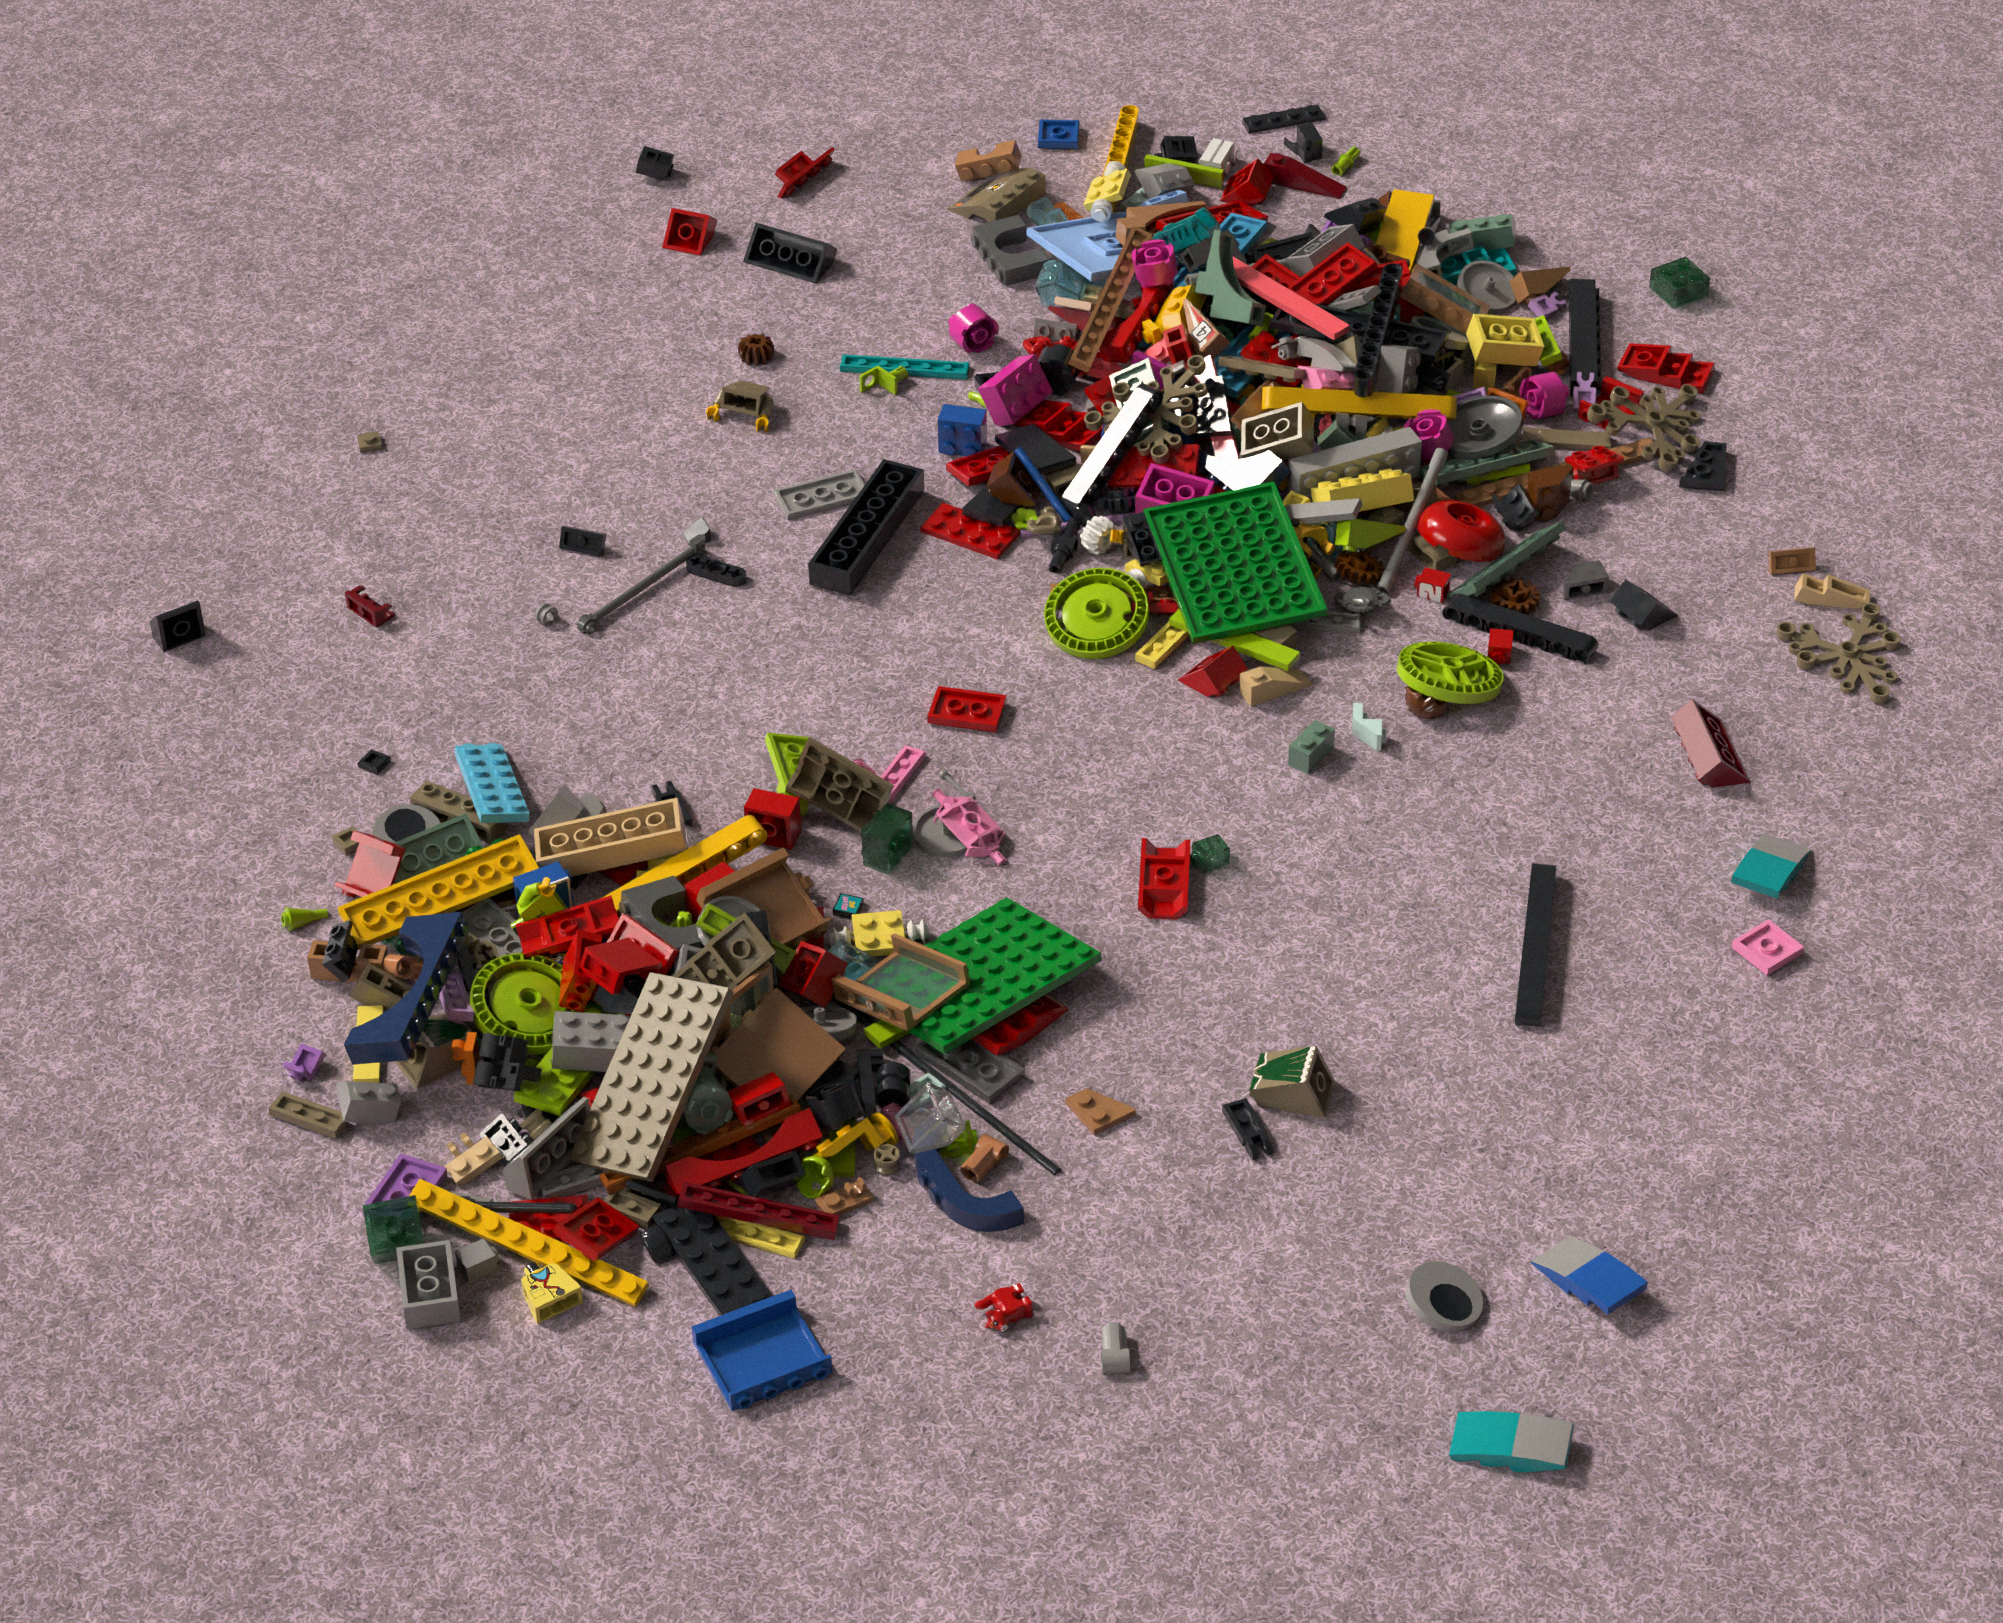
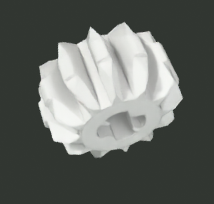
M1094 516L1091 521L1087 520L1086 527H1083L1084 531L1080 534L1082 539L1080 544L1092 554H1104L1106 549L1110 550L1111 545L1114 543L1110 542L1111 530H1117V526L1106 517Z

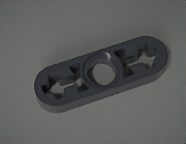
M693 555L686 560V569L690 574L732 587H740L747 581L746 571L741 567L701 555ZM714 570L722 571L720 573H711Z

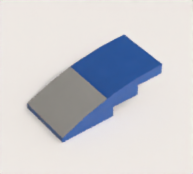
M1569 1236L1531 1261V1264L1568 1295L1573 1293L1587 1306L1594 1303L1607 1315L1645 1291L1648 1285V1281L1609 1253L1572 1236Z

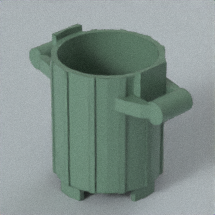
M707 1054L676 1127L686 1129L689 1126L696 1130V1132L708 1134V1131L711 1132L717 1129L725 1121L729 1123L732 1118L733 1103L729 1093L714 1076L717 1055Z

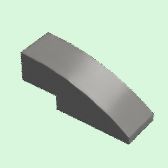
M1299 338L1297 355L1311 357L1312 367L1342 372L1355 371V363L1334 345L1314 338Z

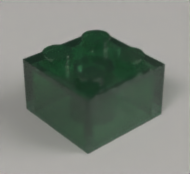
M1687 257L1679 258L1651 269L1649 288L1672 309L1708 297L1710 277Z
M887 802L881 810L875 813L874 818L863 826L860 837L862 838L861 855L863 856L864 866L886 875L895 868L913 847L912 812Z
M416 1195L362 1205L370 1256L374 1264L398 1260L396 1250L398 1247L426 1243L420 1203Z

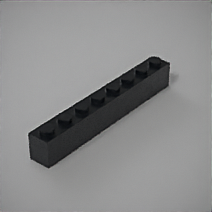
M1570 279L1569 283L1570 396H1573L1574 387H1580L1577 382L1578 372H1582L1581 378L1584 381L1589 380L1590 373H1594V380L1590 387L1596 388V394L1597 390H1601L1599 288H1596L1595 279Z

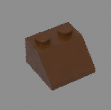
M1014 451L993 466L987 484L992 496L997 497L1002 503L1030 507L1036 505L1040 487Z
M1571 464L1529 472L1527 493L1540 513L1534 519L1535 521H1547L1556 518L1570 501L1573 471Z

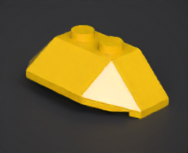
M1196 285L1175 288L1162 303L1154 321L1160 328L1162 339L1164 338V330L1183 324L1189 333L1183 300L1187 298L1201 311L1207 295L1195 292Z

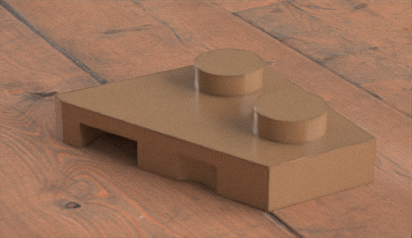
M1088 1088L1065 1098V1104L1093 1135L1136 1115V1110L1133 1107Z

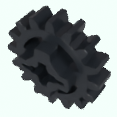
M1132 486L1114 487L1104 495L1097 497L1099 510L1103 509V511L1110 510L1111 514L1130 513V511L1135 510V496L1139 489L1134 490Z

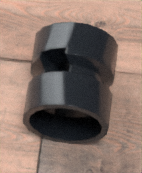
M888 1062L878 1069L876 1101L884 1110H892V1102H894L893 1110H902L909 1104L911 1073L906 1065L898 1062Z

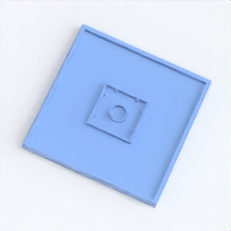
M1127 211L1111 213L1109 220L1105 222H1099L1092 217L1029 227L1027 228V236L1088 280L1107 279L1123 248V245L1116 239L1117 219L1126 218ZM1180 254L1175 255L1177 266L1182 265L1178 263V255Z

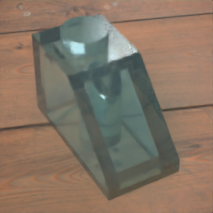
M842 939L828 950V952L848 963L844 977L854 981L878 964V959Z

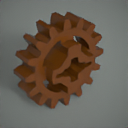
M1360 549L1358 552L1343 551L1338 553L1334 565L1337 568L1336 572L1342 573V578L1348 577L1349 582L1353 581V583L1359 585L1361 582H1364L1367 586H1369L1370 582L1376 584L1377 581H1380L1385 567L1382 566V561H1377V556L1371 557V553H1366V551Z
M1513 577L1510 578V581L1502 579L1501 583H1496L1495 587L1491 588L1490 603L1529 615V611L1535 612L1536 607H1539L1540 591H1537V585L1531 586L1530 580L1523 582V578L1515 580Z

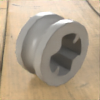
M549 603L541 604L535 613L536 620L546 626L556 620L558 616L557 608Z

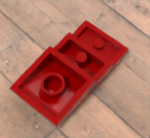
M1629 343L1617 366V371L1635 379L1681 389L1684 384L1694 386L1698 393L1703 394L1715 371L1714 362L1693 361V354L1672 353L1671 345Z
M1051 400L1041 401L1014 423V425L1020 428L1034 424L1064 448L1080 451L1082 445L1093 446L1101 439L1103 428L1102 425L1098 431H1091L1086 427L1084 421L1086 412L1073 411L1071 403Z
M1045 994L973 1037L972 1040L998 1056L1033 1039L1066 1013L1069 1008Z

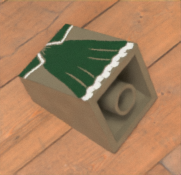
M446 1014L430 1015L409 1060L394 1062L418 1089L462 1067L463 1060L453 1059L454 1050H451L452 1042L456 1039L466 1042L467 1033L473 1031L465 1022L454 1023L447 1020ZM477 1037V1039H478V1046H479V1050H480V1047H481V1043H482V1042H481V1040Z
M1310 1046L1260 1053L1252 1082L1249 1085L1250 1096L1254 1098L1257 1105L1325 1118L1336 1081L1318 1047Z

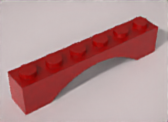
M1174 282L1170 285L1162 284L1149 288H1143L1140 283L1142 300L1135 312L1126 321L1107 331L1099 348L1102 361H1113L1121 364L1128 362L1138 343L1142 341V332L1144 331L1142 322L1148 319L1152 321L1157 316L1162 303L1166 300L1169 292L1173 290Z
M1180 324L1163 331L1172 365L1182 360L1187 364L1188 359L1194 356L1195 352L1189 333L1184 325ZM1210 437L1195 438L1196 444L1199 445L1211 441Z
M809 1108L786 1117L774 1137L763 1147L747 1156L724 1161L702 1160L689 1156L666 1165L663 1174L677 1200H679L683 1182L718 1189L723 1185L722 1182L731 1179L732 1182L740 1180V1176L751 1165L793 1151L797 1153L803 1150L804 1153L816 1149L823 1136Z

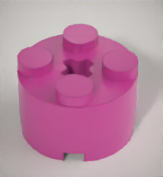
M1150 240L1142 243L1140 249L1136 250L1135 248L1132 252L1136 278L1143 288L1162 284L1170 285L1174 282V277L1178 273V266L1172 244L1169 243L1167 245L1164 240Z
M974 303L962 308L948 320L951 339L969 354L974 351L979 353L991 348L994 344L993 338L995 334L998 336L999 327L997 322Z
M1555 372L1530 376L1522 381L1520 398L1524 397L1525 400L1530 401L1526 413L1532 419H1542V417L1547 418L1564 413L1569 389L1566 384L1562 383Z
M1429 409L1417 413L1418 417L1413 420L1410 418L1406 422L1404 428L1411 427L1422 441L1421 460L1432 459L1437 448L1445 449L1449 453L1448 450L1453 445L1454 436L1446 416L1442 415L1439 410Z

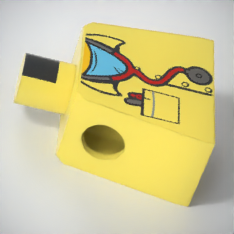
M533 1262L525 1267L524 1273L526 1276L521 1279L523 1295L537 1324L583 1303L581 1286L557 1264L551 1263L541 1268L538 1263Z

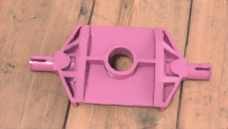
M940 788L932 793V796L941 805L936 812L933 822L936 823L937 819H940L967 848L966 857L989 856L998 866L1007 861L998 851L1005 832L972 797H947Z

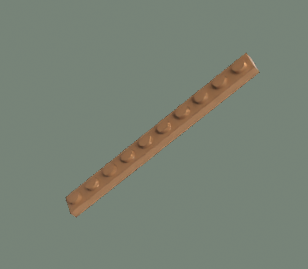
M1136 226L1132 227L1069 360V365L1088 373L1135 273L1132 252L1135 248L1136 250L1140 249L1142 243L1150 241L1151 233Z
M1649 437L1609 450L1615 451L1624 457V462L1617 464V467L1644 460L1645 458L1642 457L1641 452L1644 446L1650 445L1653 440ZM1656 451L1655 456L1660 455L1659 451ZM1562 462V463L1555 464V465L1548 466V467H1544V468H1541V469H1538V470L1548 469V468H1553V467H1559V466H1565V465H1570V464H1568V463H1566V462ZM1572 471V480H1574V472H1573V471ZM1529 472L1454 493V500L1470 503L1478 507L1495 503L1492 499L1494 494L1504 498L1518 483L1524 486L1527 491Z

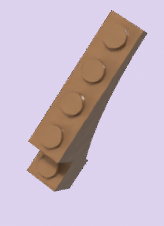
M1204 201L1128 207L1126 218L1117 219L1116 239L1124 246L1133 226L1148 232L1156 227L1157 220L1197 211L1203 207L1206 208V203Z

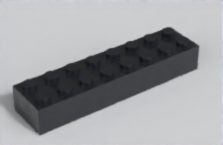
M886 459L882 460L808 563L809 585L852 595L924 492V469Z

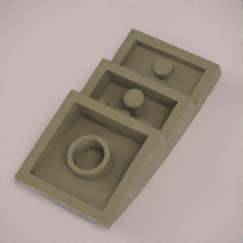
M743 913L707 942L701 951L689 959L688 963L671 977L728 987L733 990L764 966L777 952L749 916Z

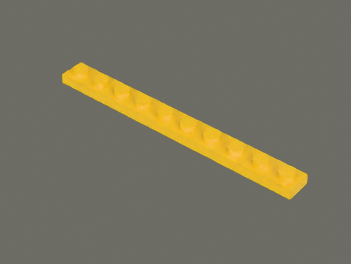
M422 1179L418 1180L406 1200L408 1205L484 1238L542 1266L555 1263L575 1281L635 1307L649 1287L648 1281L600 1259L594 1262L569 1245Z

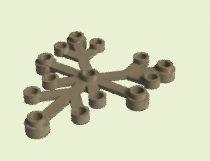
M1194 355L1188 359L1187 365L1189 369L1174 384L1172 383L1174 378L1173 369L1171 367H1164L1160 370L1165 393L1163 395V402L1152 417L1153 431L1144 441L1139 442L1137 445L1140 455L1147 456L1151 453L1153 461L1158 464L1166 463L1170 457L1168 447L1164 444V441L1168 442L1170 448L1174 450L1181 448L1183 444L1180 435H1173L1162 429L1161 418L1179 426L1186 435L1194 434L1198 428L1194 415L1187 414L1180 417L1170 411L1181 409L1183 412H1190L1194 408L1191 398L1184 396L1195 394L1196 397L1202 398L1207 395L1208 391L1204 383H1197L1194 386L1183 388L1195 375L1204 373L1206 363L1201 355ZM1151 381L1147 383L1148 386L1160 390L1158 382ZM1119 382L1112 388L1114 398L1119 402L1128 401L1132 395L1129 384L1126 382ZM1184 397L1181 400L1169 402L1171 399ZM1105 402L1101 408L1105 416H1101V413L1098 411L1088 412L1084 417L1086 427L1091 431H1098L1102 425L1109 424L1104 428V433H1106L1121 411V408L1115 406L1113 402Z
M1689 384L1682 385L1678 393L1679 396L1668 405L1665 398V390L1656 386L1653 388L1650 396H1642L1639 402L1641 407L1628 399L1629 391L1626 388L1616 386L1610 394L1611 402L1604 400L1601 405L1594 403L1587 412L1588 420L1592 423L1598 424L1603 420H1611L1606 427V432L1612 436L1618 435L1620 428L1627 422L1645 424L1652 430L1655 441L1650 445L1644 446L1641 455L1647 460H1652L1656 451H1659V468L1664 472L1673 470L1677 463L1683 461L1685 453L1696 452L1700 445V439L1692 434L1682 436L1679 434L1686 433L1690 426L1689 423L1695 424L1701 417L1695 410H1677L1683 404L1693 402L1698 394V390ZM1654 400H1657L1660 411L1655 410ZM1624 405L1637 415L1626 414L1615 406ZM1666 417H1674V418H1682V419H1678V420H1675V419H1666ZM1662 432L1680 443L1681 449L1667 442Z
M1866 603L1862 606V620L1859 624L1856 621L1855 615L1850 613L1843 615L1842 624L1848 626L1853 635L1850 641H1843L1840 645L1821 640L1814 631V626L1810 623L1801 624L1800 633L1796 632V626L1791 622H1781L1778 624L1776 635L1779 639L1798 641L1791 642L1788 649L1789 653L1797 655L1796 664L1798 667L1807 670L1812 669L1815 664L1838 660L1836 665L1830 669V676L1834 679H1842L1844 677V669L1849 662L1853 668L1846 680L1841 682V692L1845 694L1853 693L1855 683L1858 677H1860L1869 689L1870 699L1873 702L1883 704L1889 700L1890 689L1885 685L1877 684L1872 676L1882 678L1887 684H1894L1897 682L1898 675L1894 671L1882 670L1887 666L1886 658L1867 653L1882 649L1896 650L1900 647L1901 636L1897 632L1887 631L1888 627L1884 623H1876L1874 626H1870L1871 622L1877 621L1880 616V607L1877 604ZM1870 635L1882 636L1881 641L1859 645L1863 637ZM1821 648L1830 652L1815 655L1808 649ZM1861 661L1870 663L1873 665V667L1863 664Z

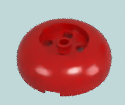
M1456 500L1439 501L1428 506L1418 520V531L1427 542L1434 547H1437L1439 544L1449 550V555L1474 562L1495 561L1497 556H1502L1504 552L1506 537L1501 524L1490 513L1473 504Z

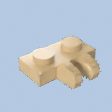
M465 1132L460 1135L461 1141L468 1147V1150L462 1154L459 1153L458 1148L452 1142L446 1145L455 1159L444 1167L447 1168L448 1174L458 1187L468 1183L503 1158L487 1136L474 1145Z

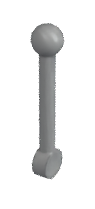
M940 771V778L946 779L964 797L974 798L972 793H967L949 776L948 771Z

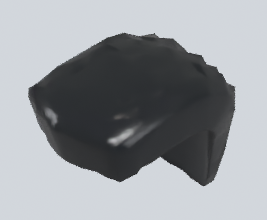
M660 1226L649 1227L641 1233L642 1242L654 1263L666 1262L674 1255V1249L665 1231Z

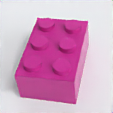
M1035 354L1015 358L978 388L990 416L997 426L1014 424L1053 393Z
M1151 463L1135 496V513H1141L1143 509L1212 495L1214 494L1215 481Z

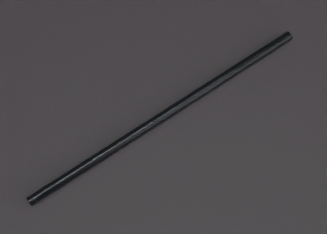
M833 993L831 1000L840 1007L854 1013L856 1019L865 1027L876 1023L862 1011L836 1000ZM896 1040L889 1044V1046L923 1073L927 1074L929 1072L946 1086V1091L1051 1174L1056 1175L1057 1171L1062 1170L900 1041Z

